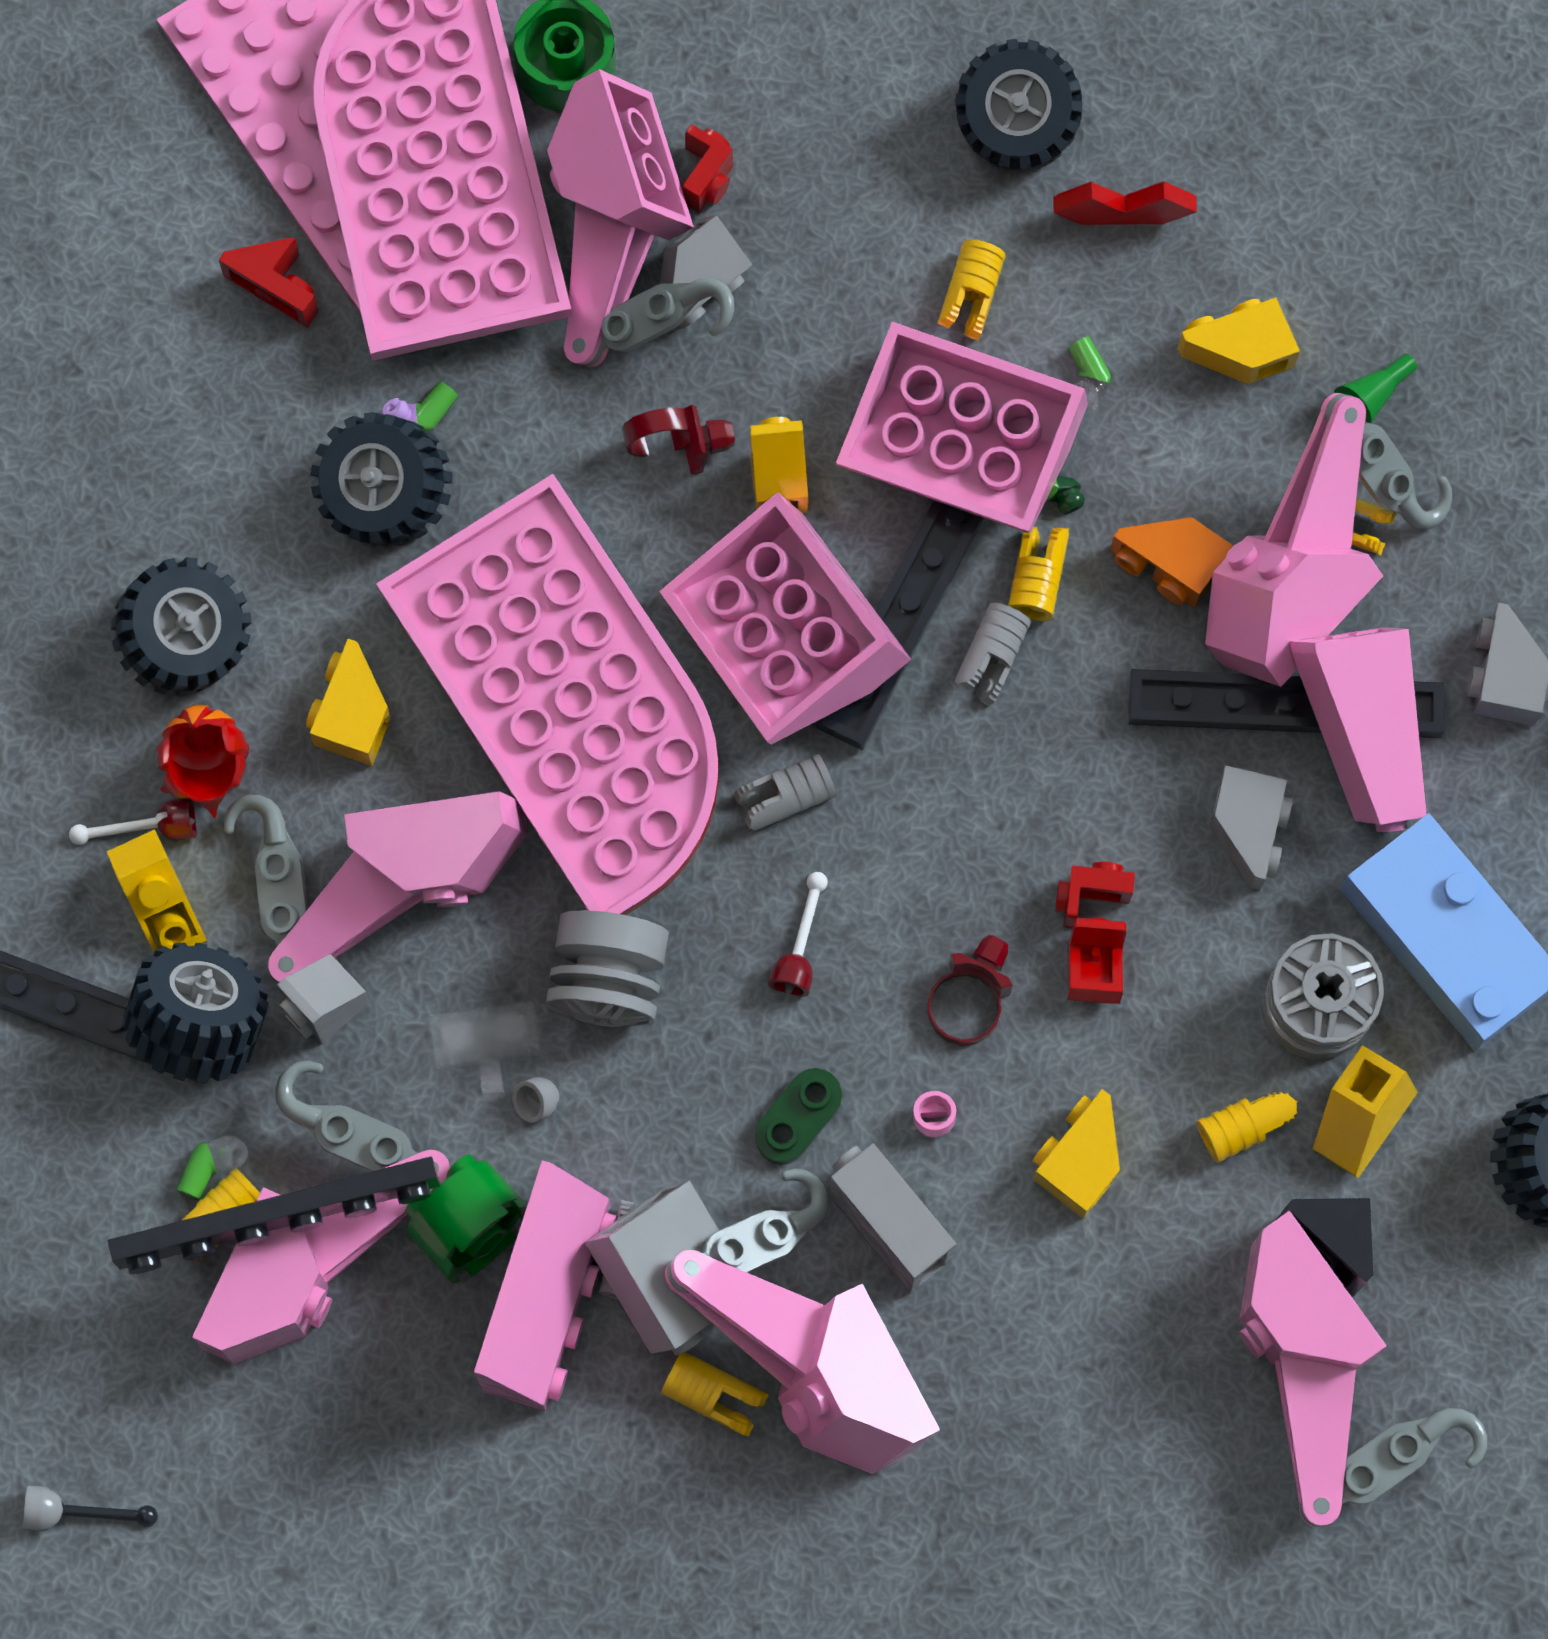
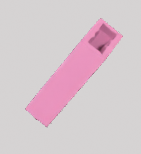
M1382 627L1290 641L1292 656L1354 820L1375 824L1376 832H1393L1407 829V820L1423 818L1427 815L1409 629Z

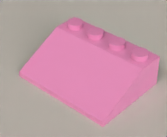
M891 322L836 465L1030 534L1070 452L1088 406L1085 388Z
M779 492L659 591L765 740L771 745L872 693L911 660L803 513Z
M541 1161L474 1370V1374L484 1393L546 1411L549 1399L560 1400L568 1370L559 1368L566 1347L576 1349L584 1324V1318L576 1316L582 1296L592 1298L600 1274L599 1266L592 1265L594 1258L585 1242L614 1223L617 1218L616 1215L608 1213L610 1209L608 1197L556 1165L546 1161Z

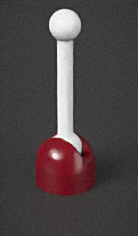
M174 798L165 802L158 809L155 818L92 828L78 824L70 829L69 838L75 845H83L90 838L158 828L164 836L172 840L196 838L197 827L194 804L192 799ZM190 818L195 820V822L192 825L190 823Z
M813 872L807 878V886L810 890L793 953L781 957L774 963L768 981L769 987L773 990L786 993L785 983L795 986L790 994L800 997L809 995L813 981V970L809 961L804 958L803 953L819 894L826 889L828 884L826 876L821 872Z

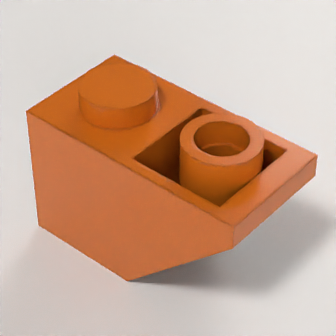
M1189 517L1119 528L1113 536L1110 551L1116 555L1114 560L1117 565L1125 572L1136 577L1140 576L1149 562L1153 564L1156 568L1152 580L1158 583V592L1173 604L1182 605L1185 601L1195 608L1212 585L1213 571L1226 559L1228 551L1234 545L1194 518Z

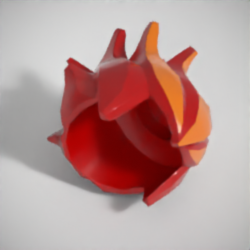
M195 704L183 709L181 714L173 718L161 733L163 740L156 748L158 768L164 772V782L160 791L162 793H170L177 798L192 799L207 809L213 818H216L218 806L227 792L233 791L241 784L246 769L245 759L249 755V744H246L243 731L236 726L235 720L227 713L219 709L212 710L208 705Z

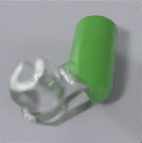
M1087 336L1068 347L1072 358L1080 370L1074 385L1085 388L1088 402L1085 412L1096 409L1102 403L1111 381L1108 368L1090 336Z
M232 1135L200 1143L194 1148L176 1190L200 1200L211 1176L233 1170L246 1162L248 1158L246 1144L238 1137Z

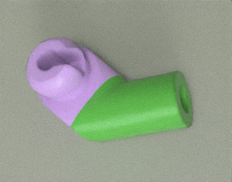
M438 381L422 403L407 404L405 401L394 398L385 403L382 408V414H390L416 422L424 427L423 431L429 432L436 427L456 401L458 395L448 385Z

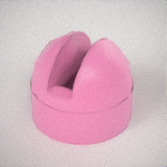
M929 1091L922 1094L916 1100L913 1109V1121L918 1131L923 1135L939 1138L945 1136L953 1128L956 1120V1106L950 1096L940 1091ZM944 1116L948 1118L947 1121L924 1122L922 1118H939Z

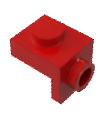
M691 124L685 132V149L701 158V160L682 188L687 206L700 214L708 202L715 205L725 194L730 183V178L727 177V174L733 167V149L730 147L729 142L718 132L708 128L703 131Z
M1094 862L1092 867L1072 865L1068 881L1059 880L1057 886L1055 912L1065 913L1063 927L1072 928L1073 922L1078 915L1079 898L1129 904L1134 890L1135 872L1123 871L1124 867L1113 862Z
M1099 917L1090 919L1076 918L1074 920L1067 949V1000L1120 1004L1123 995V946L1127 934L1125 922L1109 921Z

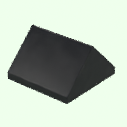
M1370 1198L1292 1199L1278 1218L1288 1211L1292 1213L1353 1298L1374 1275Z

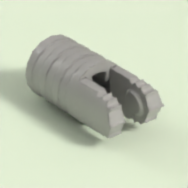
M995 602L990 603L954 682L966 691L975 687L981 679L975 697H978L988 707L993 704L1020 649L1019 647L1030 627L1031 620L1025 614L1010 606Z
M817 754L783 770L776 771L736 789L733 796L737 804H740L743 809L755 805L747 811L745 818L748 828L755 831L800 811L809 809L814 805L821 804L826 800L835 798L837 794L824 761Z

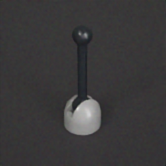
M28 1485L25 1497L23 1529L46 1530L58 1523L62 1516L137 1521L143 1527H151L156 1523L158 1513L150 1505L142 1506L138 1510L64 1505L61 1497L54 1490L43 1486Z

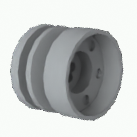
M581 910L560 914L554 952L565 959L575 962L576 965H560L551 968L550 981L558 986L548 989L545 1006L554 1012L572 1017L578 1021L599 1026L621 1027L654 1024L657 1006L647 1000L658 998L660 985L653 980L638 975V973L655 972L663 969L669 931L647 920L610 912Z
M1334 933L1310 935L1292 944L1274 967L1262 998L1264 1021L1273 1038L1290 1053L1310 1060L1334 1059L1352 1050L1377 1018L1384 998L1382 973L1372 954L1355 940ZM1331 985L1336 990L1332 998L1325 996L1320 999L1315 994L1319 986L1326 988Z

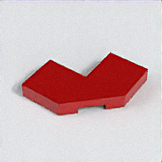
M1091 181L1054 196L1053 209L1054 214L1081 225L1166 224L1197 213L1196 196L1165 181L1127 195H1122Z

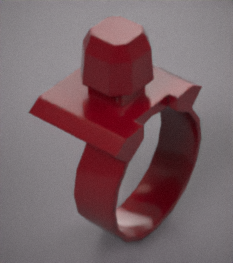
M692 404L685 408H663L644 412L632 417L622 426L628 454L639 457L649 456L645 436L663 431H671L675 451L683 448L686 450L690 474H698L704 471L706 451L709 450L711 455L724 452L733 447L735 443L731 422L723 419L706 421L705 426H701L697 407Z
M988 935L982 939L973 953L974 959L962 953L951 954L949 961L951 973L941 977L934 985L927 1004L930 1024L934 1031L947 1042L961 1046L977 1044L988 1038L997 1027L1002 1010L1000 998L1009 996L1013 986L1007 976L997 972H1001L1008 955V944L993 935ZM968 976L978 979L991 989L997 999L998 1014L995 1023L986 1033L976 1038L959 1039L949 1036L937 1026L932 1017L931 1000L934 992L942 983L953 977Z

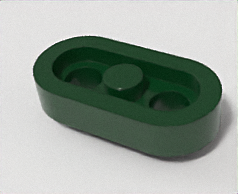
M812 1068L802 1071L793 1079L757 1125L755 1133L756 1146L766 1160L774 1164H789L798 1160L840 1108L842 1090L836 1077L826 1070ZM812 1086H818L825 1091L826 1096L821 1102L813 1103L806 1098V1090ZM778 1127H786L791 1131L792 1139L788 1143L779 1144L772 1138L773 1131Z

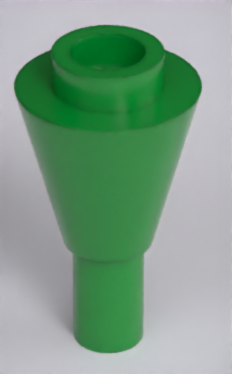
M1403 354L1384 370L1375 371L1338 386L1334 393L1359 398L1366 408L1365 422L1372 423L1395 391L1396 386L1417 370V363L1409 354Z

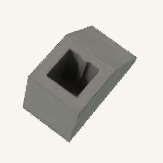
M717 215L705 217L697 222L694 228L686 231L664 248L660 284L691 283L697 279L710 277L721 280L733 292L745 281L740 274L751 267L752 263ZM711 297L699 301L685 316L679 327L684 329L699 319L706 312L702 304Z
M1498 603L1490 619L1481 618L1476 638V648L1489 650L1481 667H1472L1467 687V696L1476 698L1474 714L1535 726L1543 713L1548 685V659L1510 606Z
M1225 766L1220 778L1210 828L1248 886L1252 889L1261 890L1266 877H1276L1282 848L1273 846L1277 827L1283 829L1287 827L1293 798L1284 796L1287 784L1286 779Z
M331 954L285 977L277 984L284 998L279 1007L286 1014L284 1016L302 1038L306 1040L314 1034L322 1044L370 1002L366 991Z

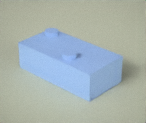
M1430 813L1350 873L1340 888L1347 899L1474 1052L1548 995V954Z

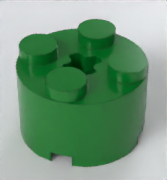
M538 0L530 5L518 19L514 34L517 77L524 92L538 105L562 113L576 81L599 69L615 76L616 57L613 31L607 15L594 2L590 0Z
M470 1154L460 1158L451 1166L446 1175L448 1179L440 1184L441 1187L436 1188L433 1192L430 1191L431 1196L429 1198L410 1203L405 1209V1212L411 1218L407 1226L408 1236L451 1283L461 1282L457 1273L466 1270L471 1277L476 1275L517 1239V1235L511 1229L519 1218L523 1221L527 1204L488 1161H476Z

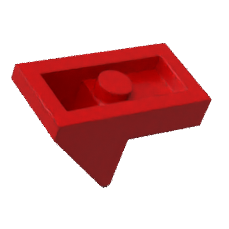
M286 238L225 251L219 258V264L226 279L306 328L309 327L319 313L316 299L313 295L314 290L311 286L295 275L290 274L287 278L284 277L300 255L296 239Z

